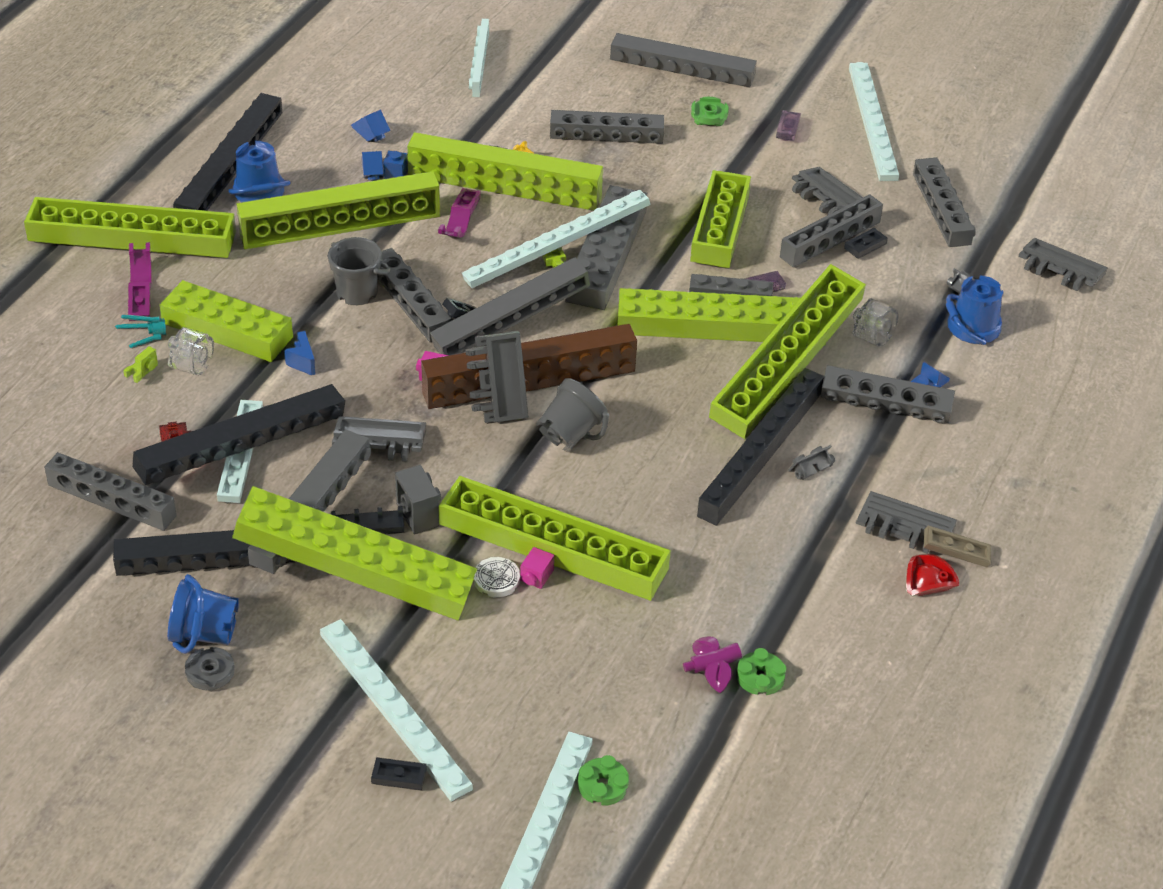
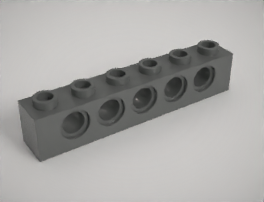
M551 110L550 139L663 144L664 115Z
M938 157L915 159L913 176L948 247L972 245L973 237L976 235L975 226L971 224L969 214L965 212L963 203L957 196L956 189L952 187L950 178L945 173L944 166L941 165Z
M869 194L782 238L780 258L790 266L795 267L881 222L883 203Z
M393 248L381 251L382 260L391 268V272L386 275L378 274V280L425 338L432 342L430 332L453 321L452 317L446 313L441 303L436 301L431 291L425 288L421 279L415 276L411 267L404 263L400 254H397Z
M829 365L826 367L821 397L828 401H841L852 406L861 405L872 410L881 409L893 414L911 415L913 418L931 419L937 423H949L955 390ZM841 386H847L849 388L843 389L841 388ZM862 390H868L870 393H864ZM884 394H889V395H891L892 397H885V396H883V395H884ZM909 398V399H912L913 401H912V402H908V401H906V400H904V399ZM926 403H932L934 406H928Z
M57 452L44 466L48 486L162 531H165L177 516L174 497Z

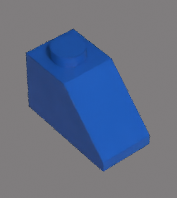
M381 110L366 115L351 124L352 128L366 141L374 139L377 142L386 137L385 133L391 131Z
M388 150L383 161L384 179L407 175L408 153Z
M382 151L362 152L363 178H368V181L380 180L379 177H383Z

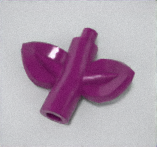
M715 637L699 638L692 645V650L696 655L690 658L691 661L683 663L684 671L694 670L695 673L705 671V677L710 686L718 693H722L728 686L732 676V669L729 663L742 659L741 649L737 642L720 649L719 642Z

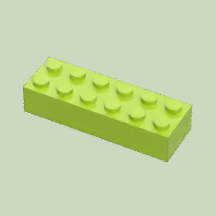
M716 170L712 171L692 241L690 262L730 268L749 197L751 176Z
M184 280L160 304L161 318L165 319V325L272 362L293 337L291 317Z

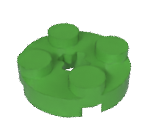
M702 97L700 101L692 103L691 116L697 125L722 126L728 117L729 107L726 103L725 105L721 103L719 98Z
M758 648L740 659L737 668V679L740 686L747 692L758 695V692H766V695H771L779 691L784 685L786 665L777 656L768 653L766 649ZM757 671H764L766 675H757Z
M605 755L602 758H595L580 767L578 790L587 801L593 803L594 800L601 802V805L608 806L619 802L626 795L629 775L626 768L617 762L613 756ZM601 778L608 779V784L598 783Z

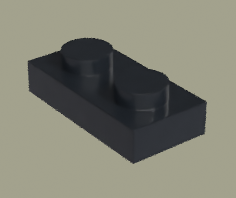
M872 228L845 242L844 249L859 259L886 245L888 238L876 228Z
M447 297L442 303L448 310L447 314L455 319L476 308L475 306Z
M376 757L371 784L422 791L427 764Z

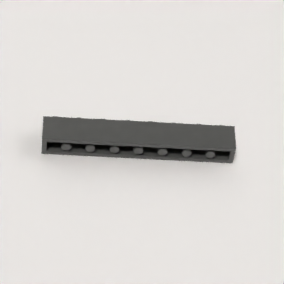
M616 33L610 49V60L749 88L756 73L757 60Z
M574 257L430 332L433 346L439 354L448 356L461 354L466 349L476 346L475 337L499 334L589 287L588 271Z
M345 429L289 499L324 512L329 505L334 503L338 493L346 488L350 478L357 474L362 463L369 459L371 455L369 438ZM253 545L248 547L249 564L275 574L279 567H283L286 563V557Z

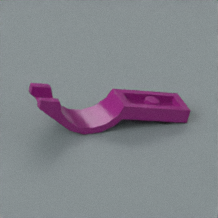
M462 188L451 206L450 218L446 229L445 225L441 224L438 228V234L463 238L468 229L470 216L481 199V191Z
M146 242V249H134L133 243H129L130 283H128V315L150 317V288L152 284L150 242Z

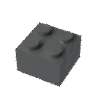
M421 464L395 472L397 506H403V517L413 534L439 527V501L441 500V494L437 487L434 488L430 474L428 472L425 473Z

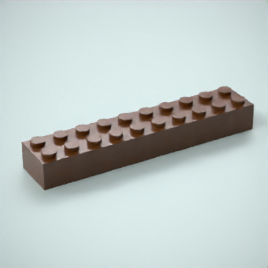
M630 324L521 343L526 392L560 386L565 378L582 382L635 372L637 338ZM466 353L421 360L422 393L428 409L489 399L490 396L477 399L470 398V392L481 390L479 370H486L488 367L467 368L468 362L485 360L486 355L468 356Z

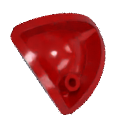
M921 554L911 557L906 577L907 592L910 595H929L959 586L957 574L944 559L932 554Z

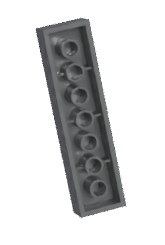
M610 185L600 208L638 190ZM647 207L587 235L577 260L588 271L590 286L566 298V303L605 311L646 214Z

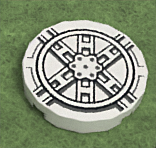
M491 557L481 561L476 566L477 571L474 577V585L479 592L482 593L483 591L489 597L497 598L510 595L520 584V570L509 559Z

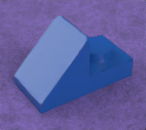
M297 332L298 341L294 342L295 348L285 350L286 365L309 375H316L315 359L306 332Z
M923 362L921 374L910 382L941 388L949 382L950 378Z

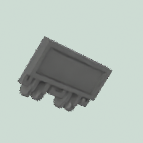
M821 167L801 170L799 174L792 176V180L797 182L793 185L792 191L795 194L801 193L800 196L804 200L819 198L823 201L819 211L828 213V215L863 198Z
M1033 238L1026 244L1018 256L1025 260L1029 258L1025 263L1024 270L1029 271L1035 267L1037 268L1036 275L1041 276L1047 269L1062 275L1066 273L1061 285L1066 286L1072 282L1074 283L1073 290L1078 291L1084 284L1093 287L1106 274L1108 269L1104 265L1037 238Z
M513 331L475 337L477 347L468 348L465 350V353L468 356L485 354L486 359L470 361L467 363V368L488 367V369L479 370L481 390L470 392V398L477 399L490 396L491 402L471 405L472 411L493 409V412L483 413L485 423L529 418L520 332Z
M339 416L334 430L332 445L343 431L347 429L369 438L370 448L386 449L388 444V461L394 460L395 453H401L402 462H407L410 446H412L411 451L421 452L426 433V422Z
M870 491L856 520V524L864 527L868 523L865 530L867 534L873 532L874 526L881 527L879 538L882 539L885 538L888 530L891 531L890 536L909 541L911 538L909 544L911 549H915L918 540L924 542V529L927 526L953 533L957 519ZM923 545V553L928 554L929 549H925Z

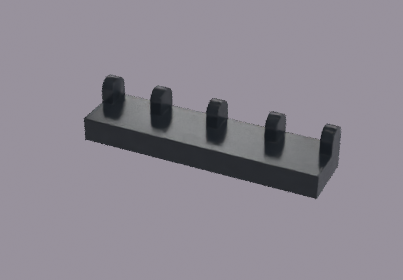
M398 506L397 510L382 511V507H377V512L359 513V509H354L352 514L336 515V510L331 511L333 516L382 534L404 533L403 506Z

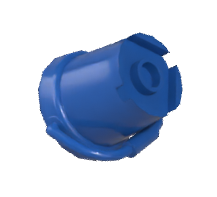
M255 141L256 145L251 146L247 142L236 150V178L233 188L229 189L228 192L234 194L240 202L282 196L284 194V187L291 184L289 180H284L279 174L274 147L267 142Z
M980 275L979 280H973V276L964 280L959 296L955 294L947 296L946 307L950 314L947 320L948 328L954 336L971 344L986 345V343L992 342L999 337L1002 330L1000 314L1004 292L1000 290L1001 284L998 281ZM951 299L957 300L956 306Z
M187 574L185 579L180 581L172 603L167 632L168 641L173 642V647L184 654L191 652L197 641L228 646L236 624L235 616L239 609V598L201 588L199 582ZM184 640H190L187 647H183L179 643H182Z

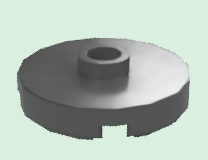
M210 647V649L206 650L204 648L198 649L185 662L187 681L193 687L201 690L221 688L229 683L234 676L235 665L231 654L218 647Z

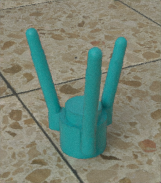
M121 315L122 319L147 321V323L117 324L115 326L117 329L148 328V334H153V336L130 344V348L153 340H161V335H166L165 319H159V317Z

